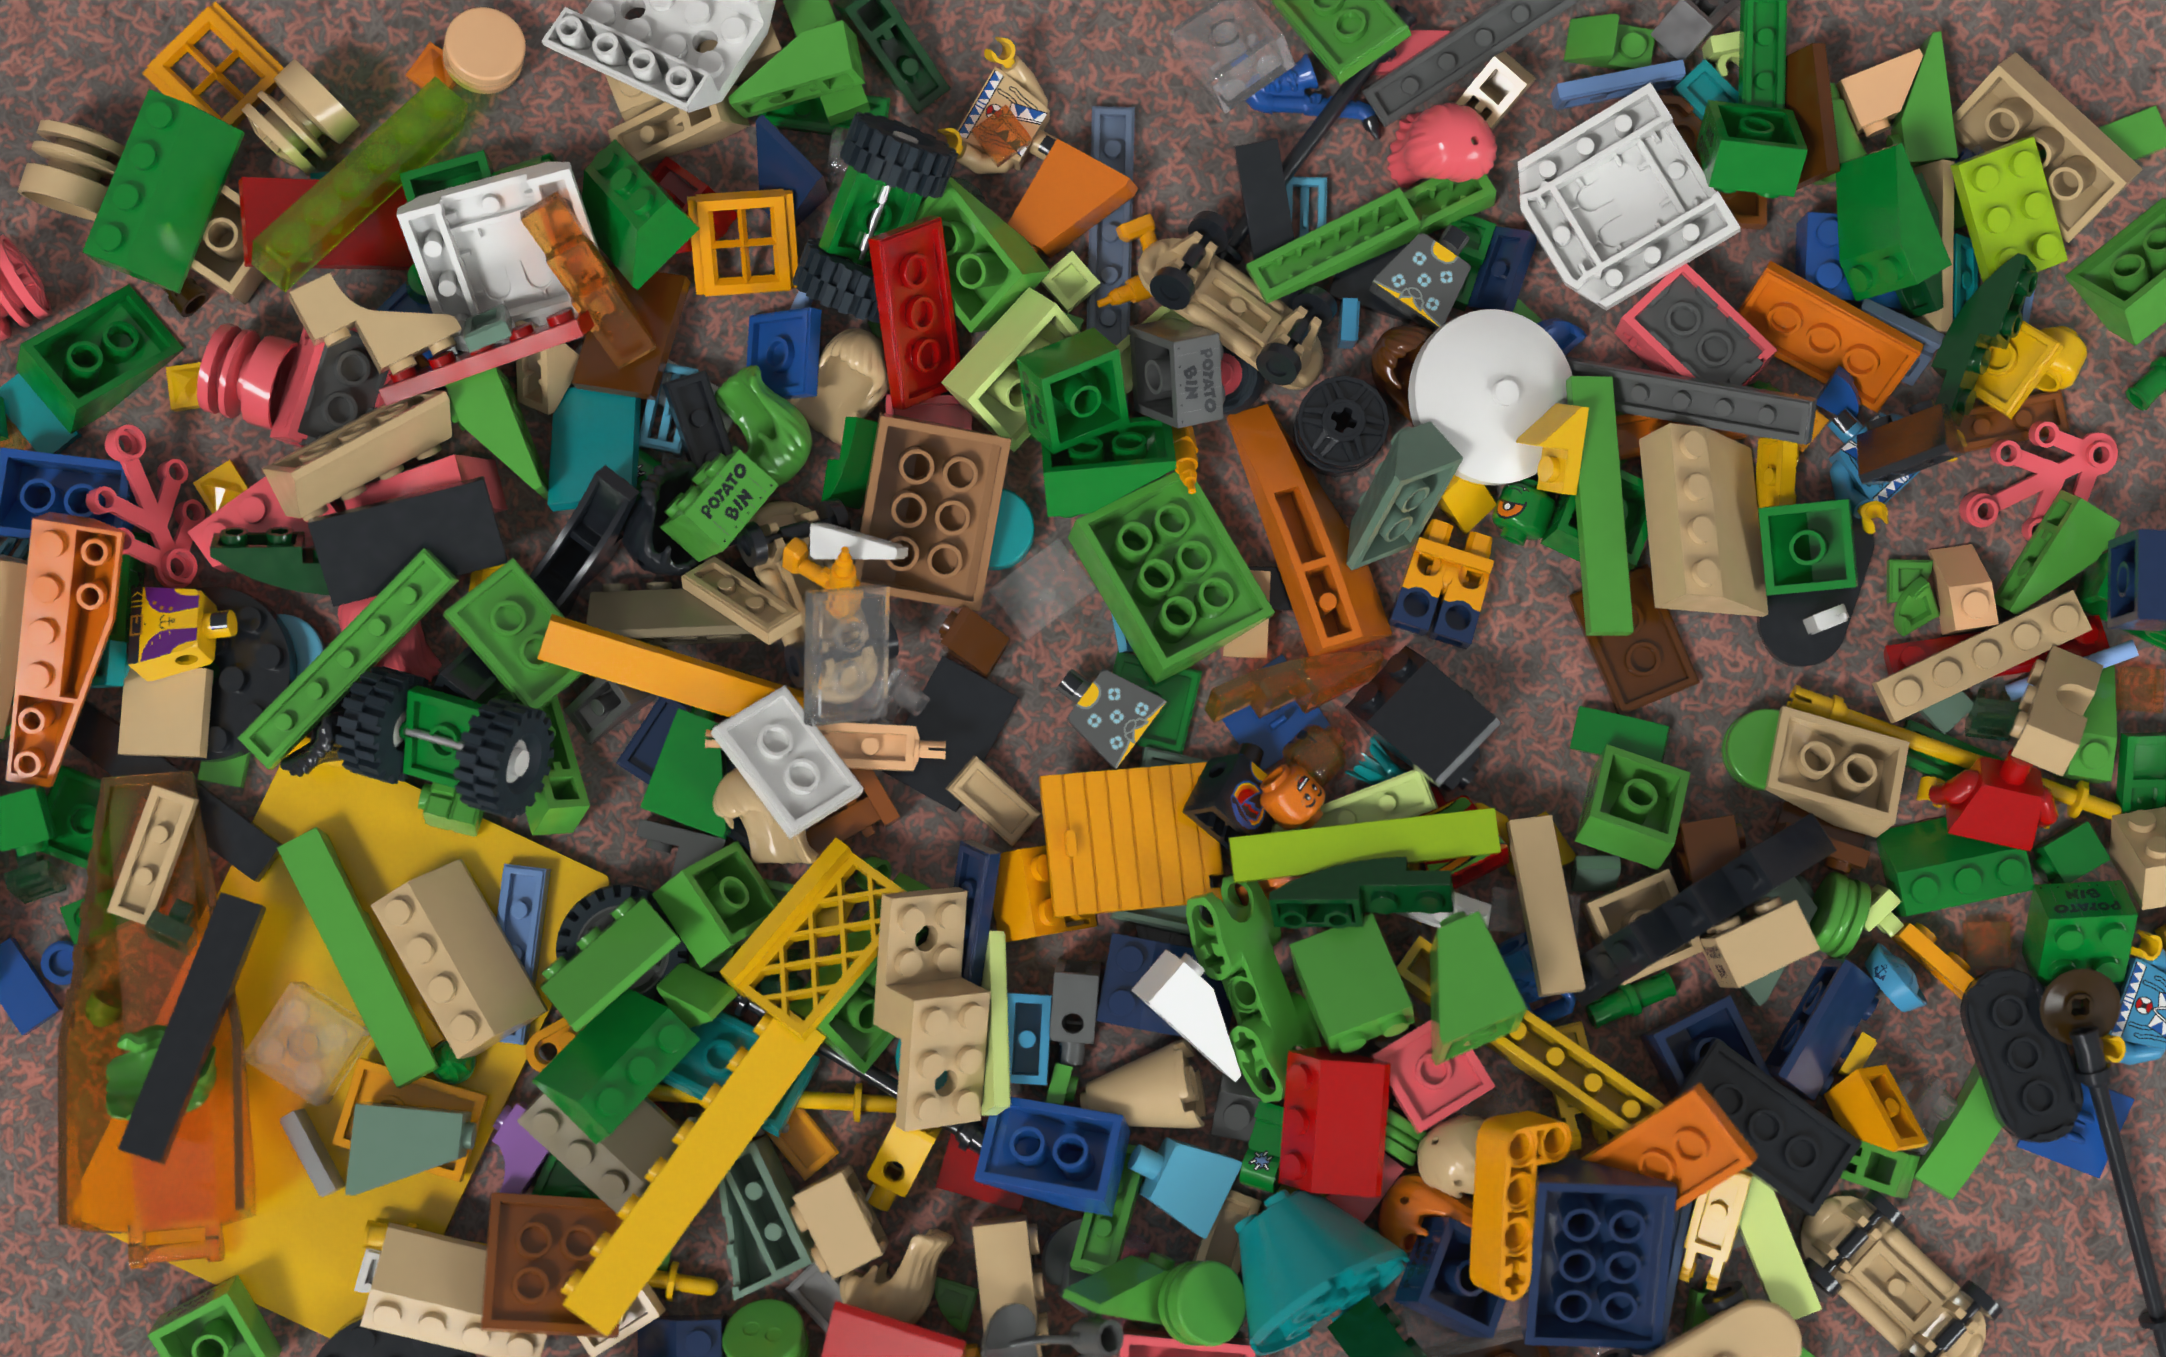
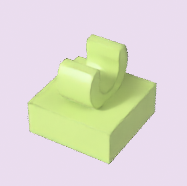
M1740 31L1710 36L1702 47L1704 59L1709 63L1716 62L1715 69L1724 78L1728 75L1727 62H1734L1739 67Z
M1073 250L1050 269L1051 271L1040 282L1066 313H1070L1101 286L1100 281Z
M1876 884L1871 889V904L1863 929L1870 932L1876 926L1883 934L1887 933L1892 938L1904 924L1891 912L1901 901L1889 888Z

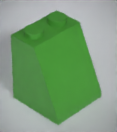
M1462 911L1443 919L1440 922L1441 927L1437 929L1430 950L1431 1051L1435 1066L1517 1031L1527 1010L1479 911L1468 916Z
M1373 913L1364 916L1363 927L1331 928L1289 944L1298 985L1331 1054L1338 1051L1343 1053L1353 1052L1363 1047L1367 1040L1380 1035L1385 1037L1398 1035L1405 1031L1409 1024L1415 1023L1413 1005Z

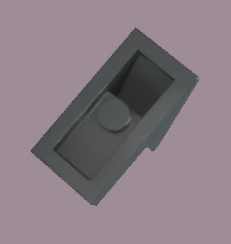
M640 819L636 836L647 839L645 848L671 854L672 846H678L671 879L683 869L721 850L730 843L726 839Z
M1267 1068L1262 1069V1079L1265 1084L1267 1082ZM1221 1072L1210 1134L1249 1142L1256 1122L1254 1115L1261 1099L1252 1091L1242 1072L1241 1077L1236 1082Z

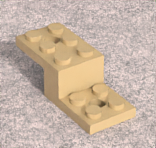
M959 887L882 894L873 1024L901 1039L895 1126L904 1132L981 1121L990 991L961 977L967 891ZM924 926H927V939L922 945L916 946V934ZM947 1070V1082L941 1089L935 1090L936 1079L943 1071Z

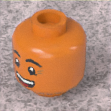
M1283 764L1269 773L1260 784V788L1263 791L1260 797V804L1281 828L1292 830L1301 826L1302 829H1309L1322 817L1323 811L1320 808L1325 801V791L1305 768L1299 765L1288 767L1286 764Z

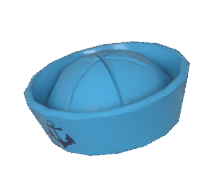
M1877 943L1865 960L1864 965L1880 989L1904 1013L1927 1006V1000L1920 990L1917 977L1910 966L1903 959L1893 955L1884 945Z

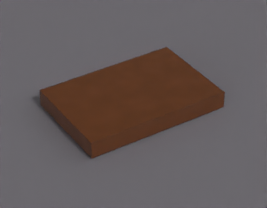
M1811 43L1786 56L1785 109L1793 110L1808 149L1796 190L1840 171L1825 43Z
M607 265L606 273L616 300V308L610 313L606 311L594 322L595 326L586 333L572 384L577 389L656 401L691 282L684 275L655 272L636 290L616 266Z
M1649 563L1629 571L1634 632L1629 636H1586L1583 591L1568 596V600L1617 714L1620 715L1700 683L1669 609L1655 608L1652 572Z

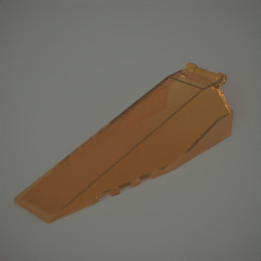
M193 771L102 778L92 835L93 847L89 853L86 871L88 881L84 902H81L79 913L81 923L77 945H74L72 955L74 965L70 988H67L58 1039V1226L72 1232L128 1234V1260L131 1269L147 1268L148 1263L207 1258L208 1262L223 1261L225 1256L223 1226L256 1216L255 1161L244 1034L235 989L213 1042V1045L216 1047L215 1065L217 1068L215 1085L210 1091L209 1097L201 1106L185 1113L165 1165L118 1150L129 1121L111 1117L106 1109V1095L108 1093L106 1092V1085L108 1083L106 1079L107 1065L115 1057L130 1052L129 1050L117 1048L119 1038L126 1032H137L155 1024L168 1025L218 900L200 803L198 802L154 926H147L107 912L152 785H159L199 799ZM205 1228V1240L158 1245L146 1244V1233Z

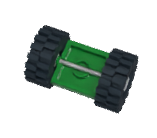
M857 112L853 117L839 156L848 165L847 171L822 237L807 240L792 281L793 285L797 286L796 288L800 292L807 293L806 296L810 299L821 301L820 304L828 308L833 307L845 315L849 313L857 319L864 320L867 318L871 322L879 323L880 318L868 239L913 222L923 197H928V195L932 198L943 196L958 157L956 150L948 147L949 144L944 141L936 140L935 136L925 134L913 126H906L903 122L892 121L885 116H875L872 113Z
M385 666L371 667V672L365 671L360 675L361 683L354 682L351 686L352 696L350 699L345 698L342 707L346 708L344 716H338L337 726H341V732L336 734V744L342 745L337 751L338 758L344 760L342 765L345 769L350 770V772L390 784H398V780L403 782L411 775L455 788L458 794H462L460 800L462 803L467 804L468 807L507 818L523 815L526 812V806L532 807L536 802L534 794L542 792L545 786L542 779L544 775L549 776L551 769L550 766H547L548 759L554 755V748L550 747V743L554 740V731L548 730L552 722L550 718L545 717L546 713L544 711L500 698L499 700L491 699L489 700V705L439 692L432 690L433 686L428 685V680L423 677Z

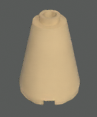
M1185 1039L1175 1041L1087 1082L1086 1092L1080 1093L1081 1108L1123 1115L1129 1127L1190 1129L1204 1127L1205 1123L1200 1117L1206 1116V1104L1200 1071L1194 1072L1193 1067L1189 1066L1187 1060L1188 1057L1195 1056L1191 1045Z

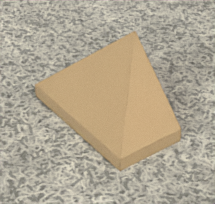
M522 320L515 322V327L525 324L527 322ZM563 343L516 360L517 402L548 415L554 413L572 382L580 355Z

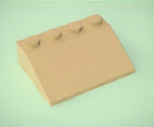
M1669 423L1640 438L1639 445L1655 608L1759 617L1768 615L1751 448L1707 427Z

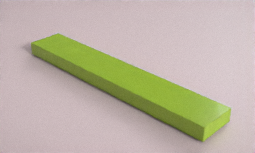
M1495 808L1229 838L1234 884L1305 876L1332 866L1376 858L1407 857L1408 864L1499 854L1501 852Z

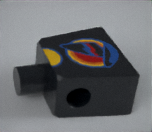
M1252 743L1240 744L1236 754L1210 759L1205 765L1182 811L1229 851V838L1267 834L1272 831L1274 819L1260 804V797L1263 792L1260 784L1267 776L1260 769L1264 751Z

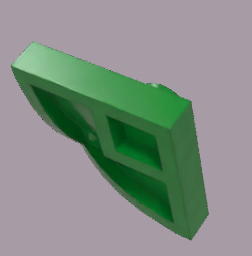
M2166 732L2121 733L2115 803L2121 807L2122 814L2136 810L2166 807Z

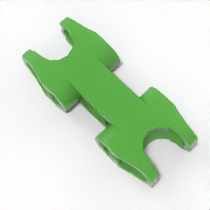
M1232 873L1224 877L1222 881L1221 896L1223 902L1212 892L1195 895L1187 900L1186 917L1192 947L1199 965L1205 969L1204 973L1214 980H1221L1238 1023L1230 1032L1229 1039L1239 1069L1252 1091L1264 1103L1280 1101L1285 1098L1288 1051L1296 1050L1295 1046L1303 1049L1321 1046L1318 1026L1307 1001L1301 995L1289 992L1273 950V947L1281 939L1280 927H1274L1269 900L1257 881L1238 883L1246 889L1249 895L1248 904L1243 906L1236 893ZM1200 905L1208 908L1214 925H1210L1202 919L1199 910ZM1263 1068L1269 1070L1275 1082L1276 1090L1269 1088L1262 1079Z

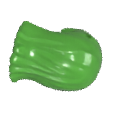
M757 365L743 367L736 374L730 376L715 392L718 407L741 429L748 446V451L744 454L781 486L790 481L801 470L810 455L812 437L807 420L793 404L765 385L761 378L760 368ZM733 446L734 452L739 449L737 446Z

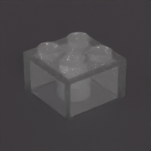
M1213 0L1168 31L1183 65L1224 114L1296 66L1283 32L1254 0Z
M304 981L290 982L243 1054L242 1059L311 1104L321 1106L330 1103L372 1037L363 1019Z

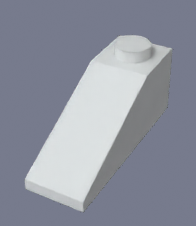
M1165 950L1131 991L1211 1064L1236 1082L1241 1077V1072L1214 989L1201 978L1205 969L1186 953L1179 959L1168 950Z

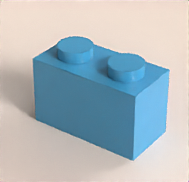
M1007 993L1010 1083L1048 1084L1049 1035L1053 995Z

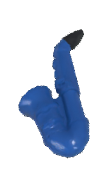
M1307 53L1290 66L1267 70L1262 69L1251 75L1243 87L1245 102L1253 110L1268 114L1273 112L1302 113L1305 116H1318L1333 97L1324 98V95L1313 93L1311 96L1305 94V89L1319 88ZM1351 100L1338 118L1359 119L1362 121L1364 129L1375 140L1380 139L1381 133L1378 118L1371 105Z

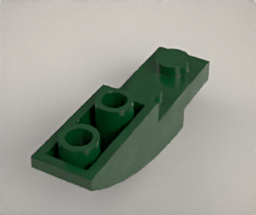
M2016 254L1981 284L1952 322L1932 362L1931 367L1944 378L1935 405L1941 403L1948 405L1955 426L1960 427L1964 415H1969L1973 409L1976 398L1975 384L1979 374L1983 375L1989 366L1991 358L1989 347L1994 346L2007 349L2010 339L2015 338L2020 331L2023 320L2022 306L2025 298L2033 294L2038 280L2037 268L2027 255Z
M233 527L226 528L220 533H214L210 545V557L230 569L276 587L304 593L329 595L315 546L313 548L305 547V532H294L289 527H273L266 532L248 533V530L245 528Z
M1387 857L1350 862L1310 873L1270 892L1269 903L1274 927L1292 929L1301 927H1332L1342 929L1346 927H1363L1364 913L1435 914L1439 912H1454L1455 895L1451 870L1409 871L1407 857Z

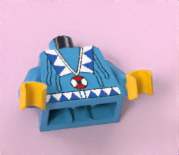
M1845 408L1826 425L1844 443L1828 458L1832 464L1829 473L1835 500L1851 499L1852 515L1856 518H1862L1863 530L1868 534H1872L1875 532V524L1871 519L1880 518L1884 523L1888 524V509L1885 504L1920 471L1883 485L1862 484L1858 472L1856 435L1866 432L1867 428ZM1880 412L1879 414L1871 418L1868 422L1887 415ZM1888 414L1891 415L1893 421L1904 418L1901 415ZM1957 430L1963 447H1967L1963 433ZM1958 457L1948 460V462H1954Z
M2140 929L2136 932L2141 936L2140 946L2138 948L2131 946L2130 954L2141 959L2129 958L2124 982H2114L2121 999V1011L2113 1029L2106 1036L2100 1038L2104 1044L2103 1053L2106 1062L2134 1065L2158 1060L2166 1051V951L2162 948L2163 944L2159 936Z

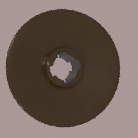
M2090 969L2071 970L2058 976L2048 985L2040 1003V1016L2046 1030L2055 1039L2069 1045H2073L2069 1032L2082 1026H2097L2099 1039L2106 1036L2117 1023L2121 1011V999L2114 983L2104 974ZM2075 998L2083 999V1007L2072 1009V1000Z

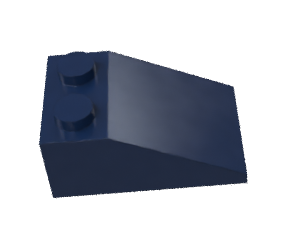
M1112 933L1096 1021L1182 1037L1131 990L1165 950H1168L1179 959L1186 953L1198 963L1194 949ZM1203 973L1201 978L1214 989L1227 1032L1229 1033L1233 1010L1222 981L1214 980Z

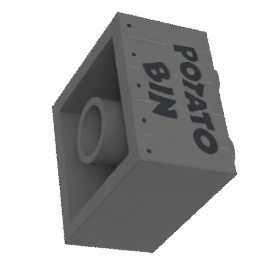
M1177 318L1129 326L1134 411L1176 428L1223 419L1225 389L1221 377L1223 346L1219 333Z

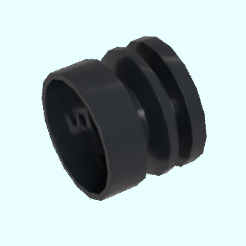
M1345 375L1327 378L1313 386L1299 406L1292 429L1294 445L1306 464L1317 473L1331 477L1354 475L1370 464L1386 440L1389 427L1387 405L1379 392L1362 379ZM1341 415L1349 418L1347 422L1349 427H1346L1343 433L1335 430L1337 422L1334 420H1338Z

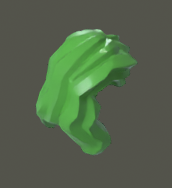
M155 1024L137 1032H126L119 1038L117 1048L129 1050L130 1052L115 1057L107 1065L106 1079L108 1083L106 1085V1092L108 1093L106 1095V1109L111 1117L129 1121L167 1026ZM214 1045L211 1047L186 1112L201 1106L209 1097V1093L215 1085L217 1068L215 1065L216 1047Z

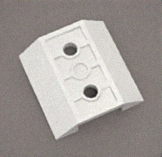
M592 0L583 14L565 7L542 39V43L554 51L690 113L724 100L767 36L776 0ZM641 7L646 9L640 18L625 19L626 14L633 8ZM706 40L718 42L712 51L704 53L696 51L697 47Z

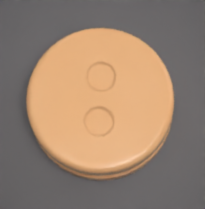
M487 7L468 9L456 16L447 29L443 47V62L446 71L459 86L468 91L478 94L501 92L510 87L521 73L526 52L524 34L519 25L510 16L499 10Z

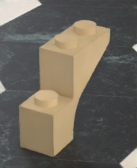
M331 273L289 292V300L314 346L325 342L327 348L337 345L351 337L349 330L355 327L380 374L390 370L393 376L415 366L417 362L414 357L430 350L432 355L436 356L457 345L454 338L459 336L462 330L457 319L449 314L375 311L363 308L351 301L340 290Z

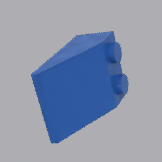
M1807 212L1797 222L1795 274L1859 309L1863 300H1855L1839 262L1837 213ZM1895 291L1868 298L1897 313H1904Z
M1011 1097V1105L997 1116L989 1115L974 1180L1067 1209L1112 1217L1131 1131L1123 1115Z

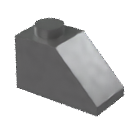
M1679 0L1650 35L1658 41L1659 48L1667 56L1677 60L1683 59L1684 62L1738 7L1740 0Z
M597 677L564 710L587 744L590 745L647 706L657 695Z

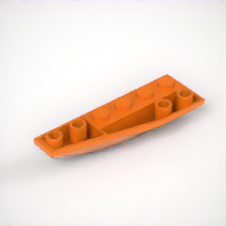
M1266 404L1237 414L1228 415L1226 417L1310 660L1391 636L1392 631L1368 564L1354 570L1347 566L1350 530L1270 406Z
M48 512L32 518L6 781L43 787L53 786L116 620L125 531L99 520L55 512Z

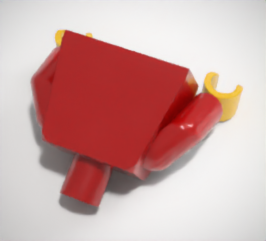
M2013 748L2009 750L2004 761L1985 756L1978 758L1970 770H1964L1946 782L1936 777H1922L1916 796L1918 801H1932L1933 806L1937 808L1945 805L1948 834L2025 851H2031L2037 827L2050 829V825L2054 824L2058 819V811L2052 792L2043 785L2041 771L2032 767L2033 764L2011 756Z

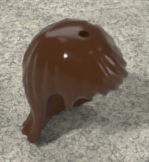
M1401 325L1387 330L1376 342L1371 354L1372 377L1376 387L1387 402L1397 412L1406 417L1414 427L1408 401L1410 374L1418 352L1434 332L1423 326Z

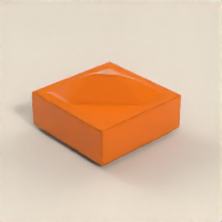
M432 42L428 43L405 75L410 82L441 103L445 101L457 84L446 71L443 62V50Z

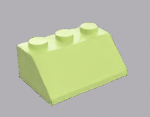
M1029 287L941 383L993 435L1011 438L1010 450L1015 452L1031 435L1028 431L1017 357L1078 334L1080 331L1055 302Z

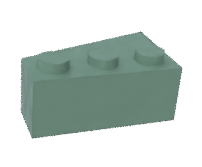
M765 1135L746 1146L718 1185L722 1216H725L727 1228L728 1259H731L733 1274V1301L815 1262L810 1250L814 1247L815 1242L809 1230L800 1231L790 1210V1207L795 1204L793 1196L796 1193L769 1136Z

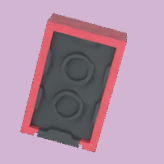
M1688 264L1666 275L1621 318L1614 333L1652 371L1746 386L1769 364L1777 351L1767 339Z
M303 327L270 438L302 448L384 405L379 389L391 381L389 376L391 371L388 370L382 374L378 372L355 327L349 330L351 337L327 348L325 342L314 346Z

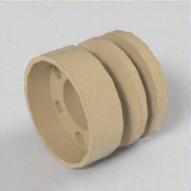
M293 59L274 77L277 86L285 96L280 101H277L264 91H260L257 96L270 110L262 116L248 103L241 111L248 117L254 133L283 162L302 170L308 176L315 168L302 153L309 147L324 161L328 156L317 139L324 134L334 142L341 144L360 124L296 59Z
M41 120L36 133L50 142L34 141L31 149L41 157L49 160L48 165L27 163L17 192L23 197L53 210L95 221L108 190L107 186L99 183L100 178L112 180L117 166L110 162L119 163L125 146L109 139L108 136L82 125Z

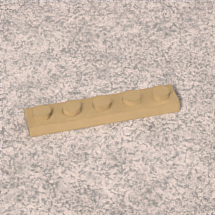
M2071 590L1872 683L1890 723H1894L2050 650L2052 646L2057 647L2093 629L2074 590Z

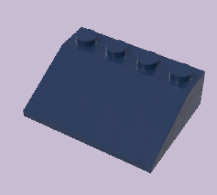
M1563 1158L1557 1162L1537 1165L1531 1279L1526 1293L1520 1298L1519 1321L1525 1345L1655 1350L1661 1347L1677 1193L1676 1183L1576 1158Z

